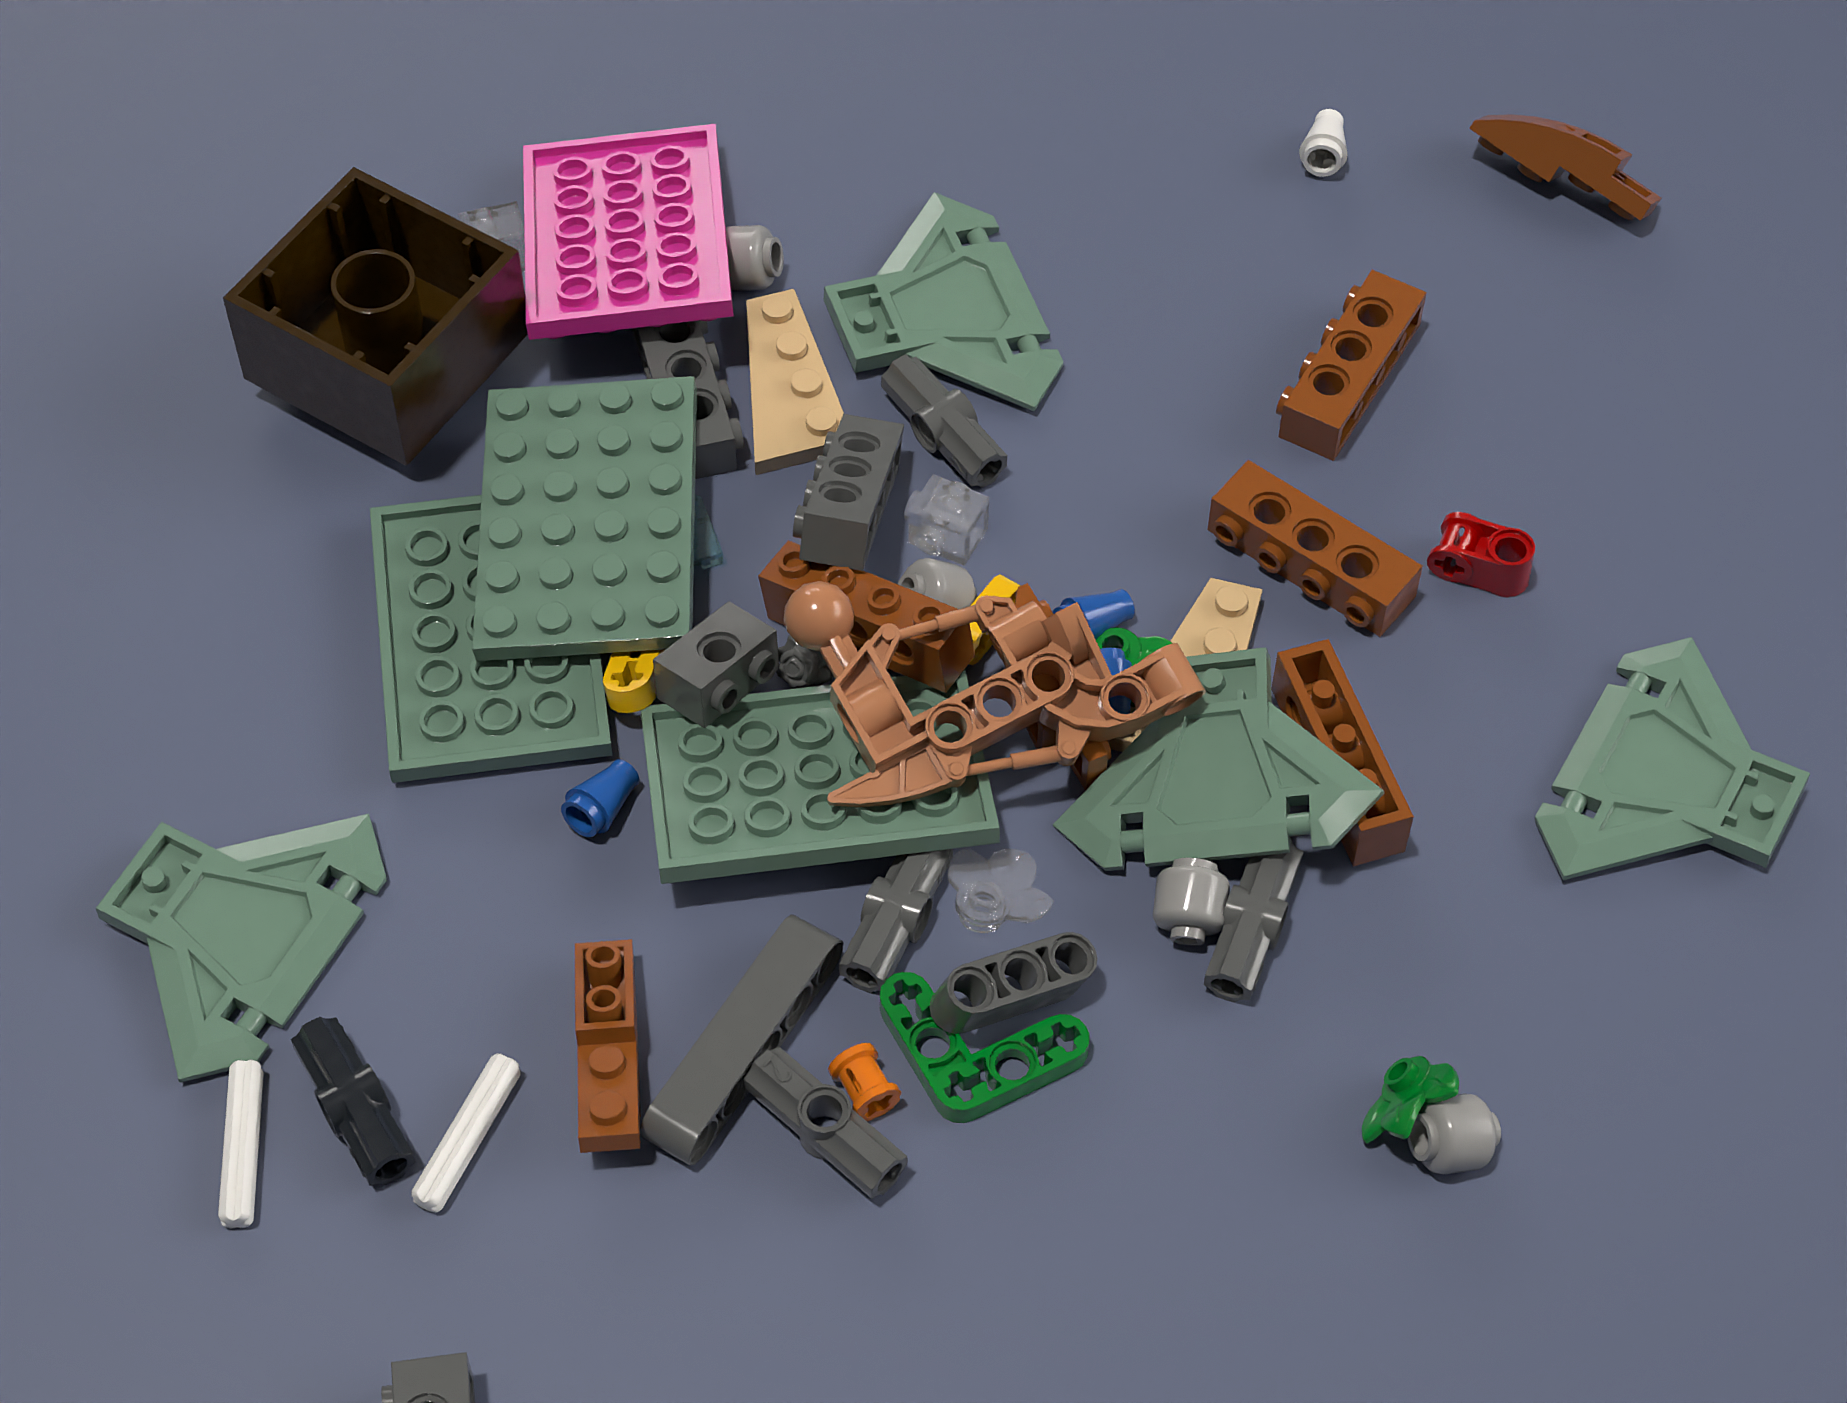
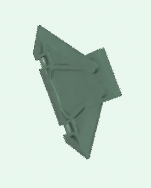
M934 192L876 276L824 286V303L855 373L889 366L894 360L907 354L911 358L917 357L930 369L1032 411L1036 410L1063 367V359L1058 349H1041L1039 345L1040 342L1050 338V332L1007 243L990 242L988 236L999 232V226L993 215ZM969 243L970 245L962 247L961 244ZM1018 349H1019L1020 352H1021V353H1018V354H1013V353H1012V351L1018 350Z
M1692 637L1624 654L1616 668V672L1629 679L1626 686L1607 684L1552 785L1551 790L1564 797L1561 806L1542 803L1535 816L1536 825L1562 879L1567 880L1704 843L1766 868L1807 786L1810 773L1751 749ZM1650 689L1660 693L1658 698H1655L1646 693ZM1586 808L1596 812L1594 818L1583 815L1582 812Z
M1264 647L1187 656V660L1206 690L1205 694L1183 710L1150 723L1060 816L1053 826L1103 870L1112 871L1124 869L1125 853L1144 851L1146 867L1172 865L1173 861L1179 858H1198L1212 861L1290 853L1291 836L1311 835L1313 850L1332 849L1385 793L1383 789L1272 704L1271 657L1267 648ZM1309 805L1310 812L1290 814L1291 806ZM1143 822V829L1126 831L1127 823Z
M369 814L217 849L161 821L98 904L96 911L99 919L148 944L180 1083L229 1071L231 1064L237 1060H255L260 1062L269 1049V1044L256 1037L265 1023L283 1029L364 914L363 909L352 903L354 897L359 890L377 895L387 879ZM330 876L339 879L332 891L324 887ZM238 1008L245 1013L237 1024L228 1021L234 1010Z

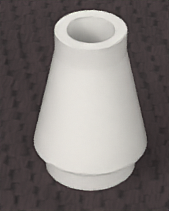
M1325 109L1316 115L1315 122L1299 149V156L1308 172L1316 176L1326 177L1335 174L1343 167L1347 160L1348 154L1343 131L1344 119L1336 110Z

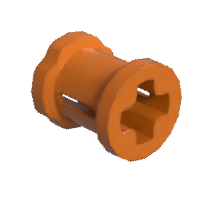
M871 1043L857 1044L844 1050L833 1059L828 1067L832 1080L841 1082L853 1102L852 1109L866 1121L886 1114L900 1101L901 1095L897 1084L888 1082L876 1062L878 1052Z

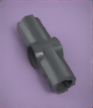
M905 354L891 363L889 369L881 376V387L910 418L913 433L922 447L930 453L939 450L971 486L978 485L984 488L996 481L1001 471L1007 467L1008 455L978 424L975 409L966 395L958 389L948 391L917 357L911 358Z
M1292 840L1290 842V853L1249 857L1239 886L1234 885L1231 889L1223 911L1224 924L1219 932L1221 934L1203 983L1218 998L1234 1003L1238 1000L1250 1001L1253 992H1255L1268 950L1273 951L1281 934L1289 907L1287 899L1302 861L1303 851L1298 849Z
M953 849L896 855L885 878L877 877L874 880L863 904L861 924L839 963L840 975L847 978L853 987L869 993L880 990L886 979L893 975L909 942L917 943L931 915L933 896L953 859Z
M779 1046L773 1050L767 1049L753 1062L750 1071L743 1079L744 1088L799 1135L801 1145L807 1153L816 1158L827 1159L872 1199L877 1195H884L897 1182L901 1172L907 1166V1155L851 1108L850 1100L843 1090L833 1085L822 1084ZM824 1116L838 1120L837 1123L828 1127H820L812 1123L815 1119Z

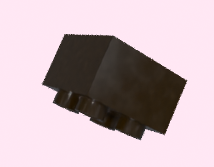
M355 167L223 297L245 380L405 466L418 455L528 335L526 327V297L519 250Z

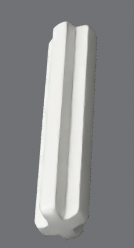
M498 1053L491 1056L412 1189L413 1202L416 1205L433 1213L442 1210L520 1077L519 1064L515 1060Z
M237 1060L229 1067L218 1211L222 1226L227 1228H246L252 1224L254 1219L264 1075L260 1063L255 1060Z

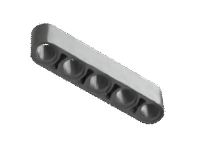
M794 914L786 917L651 1103L640 1126V1137L689 1165H695L700 1161L747 1095L748 1091L744 1088L743 1079L750 1071L753 1062L767 1049L773 1050L778 1046L781 1047L834 971L843 951V941Z

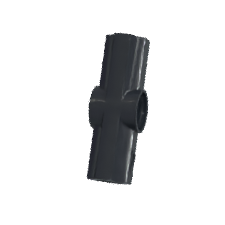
M318 1017L301 1026L298 1034L291 1039V1042L316 1088L314 1094L336 1137H343L369 1186L374 1184L387 1185L403 1177L406 1170L415 1163V1158L390 1113L391 1106L372 1067L369 1063L362 1064L351 1040L336 1017Z

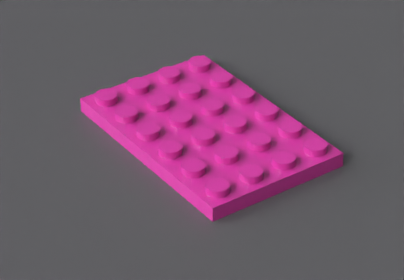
M716 124L523 146L526 327L529 340L542 338L558 339L568 335L594 332L609 333L620 329L646 326L661 327L672 323L698 320L712 321L717 318L734 316Z

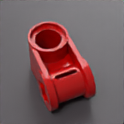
M1452 512L1445 516L1441 524L1442 538L1439 545L1432 548L1427 557V566L1432 573L1443 580L1459 582L1501 597H1513L1525 591L1529 585L1535 553V543L1528 533L1517 528L1505 527L1479 519L1469 513ZM1460 528L1465 529L1462 536H1459ZM1453 558L1456 559L1455 566L1450 565Z

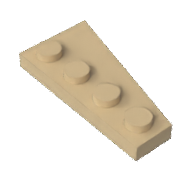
M790 289L746 300L755 475L817 460L818 455L823 456L827 432L837 431L844 412L795 290Z
M1210 578L1171 639V642L1178 643L1186 657L1247 650L1263 589ZM1130 706V713L1136 711L1135 707ZM1148 725L1132 734L1110 739V749L1123 752Z

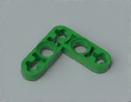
M900 972L887 978L881 986L880 1013L883 1021L937 1111L943 1118L953 1123L974 1121L1067 1076L1082 1067L1088 1057L1090 1034L1087 1026L1080 1019L1067 1014H1058L1046 1018L971 1054L959 1033L953 1034L944 1031L937 1026L931 1017L929 1007L934 992L923 977L912 972ZM904 994L908 1000L915 998V1013L919 1021L912 1025V1015L903 1003L896 1005L897 995ZM939 1036L948 1043L949 1049L941 1057L927 1058L917 1050L916 1046L924 1037ZM1060 1036L1064 1042L1073 1040V1050L1066 1052L1062 1046L1052 1048L1053 1037ZM1044 1054V1065L1040 1066L1038 1056ZM1017 1057L1027 1064L1029 1070L1022 1078L1009 1080L1001 1077L995 1067L1004 1058ZM980 1071H985L987 1082L980 1083ZM958 1084L963 1091L971 1089V1100L963 1102L962 1098L958 1095L951 1097V1086Z

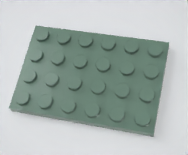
M694 376L488 390L472 650L476 661L663 650L670 647L693 629L697 387Z
M482 495L370 508L388 763L392 783L612 756L600 653L476 661L472 642Z
M965 669L946 693L908 676L891 677L913 717L969 688ZM831 684L747 694L738 701L730 712L722 714L706 728L701 727L667 704L651 705L641 710L661 884L1000 843V827L988 772L966 776L965 782L959 787H950L911 801L870 807L831 806L827 803V796L830 792L870 772L830 701ZM944 723L934 729L937 737L944 742L953 743L964 737L962 731L953 724ZM983 750L970 756L969 764L985 762Z

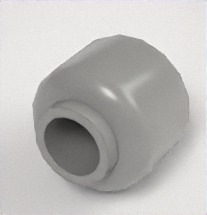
M761 225L726 227L731 291L764 290L773 283L775 277L780 276L783 270L784 255L779 238L773 237L770 230Z
M933 558L915 561L906 569L898 582L900 586L957 609L969 607L977 598L973 579L965 568Z
M1198 858L1175 859L1172 867L1164 869L1157 876L1153 919L1158 927L1171 932V941L1183 945H1202L1205 942V936L1218 934L1223 927V911L1230 894V883L1225 875L1218 872L1217 864Z
M1457 1094L1446 1101L1424 1103L1422 1105L1411 1134L1408 1137V1144L1413 1156L1433 1173L1451 1174L1476 1171L1489 1164L1495 1153V1147L1500 1142L1501 1127L1497 1116L1490 1111L1487 1104L1477 1095Z

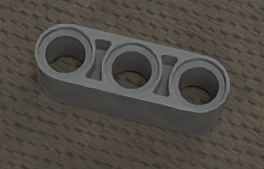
M1064 932L962 964L953 969L931 997L929 1007L931 1017L937 1026L944 1031L960 1034L1064 1001L1071 997L1096 969L1098 959L1096 950L1090 940L1083 935L1074 932ZM1056 960L1064 962L1071 970V974L1061 970ZM1005 975L1016 979L1021 985L1022 990L1012 987L1006 980ZM954 991L966 995L971 1001L972 1007L965 1006L959 1002Z

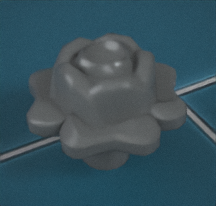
M790 635L786 644L778 648L780 664L776 673L778 677L788 683L790 689L822 686L824 683L832 680L833 674L827 667V663L820 651L801 647Z

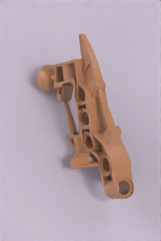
M822 581L803 584L790 596L785 605L784 623L789 635L801 647L820 651L834 675L835 681L831 684L830 701L870 772L830 792L827 796V803L831 806L870 807L892 805L919 799L950 787H959L965 782L966 776L1009 768L1018 770L1056 762L1062 766H1071L1076 762L1087 740L1103 742L1132 734L1164 716H1169L1183 710L1196 702L1206 692L1178 643L1166 645L1149 654L1139 663L1112 675L1078 602L1047 618L1034 601L1016 608L1011 598L985 595L981 596L975 605L937 615L933 620L902 629H898L894 624H884L870 640L868 639L859 651H857L849 637V633L853 628L855 613L849 597L838 586ZM973 622L978 624L982 633L988 631L991 641L1005 665V669L913 717L887 672L898 648L899 641L935 630L942 632ZM1042 673L1050 674L1059 681L1060 688L1052 692L1042 691L1036 687L1032 678ZM1117 695L1125 696L1134 703L1136 711L1130 714H1120L1114 711L1108 699ZM993 698L1002 699L1010 705L1012 712L1008 716L995 717L985 710L983 703ZM1037 721L1056 731V746L1013 753L1007 758L969 764L970 756ZM944 723L953 724L962 731L964 737L957 742H944L937 737L934 729Z

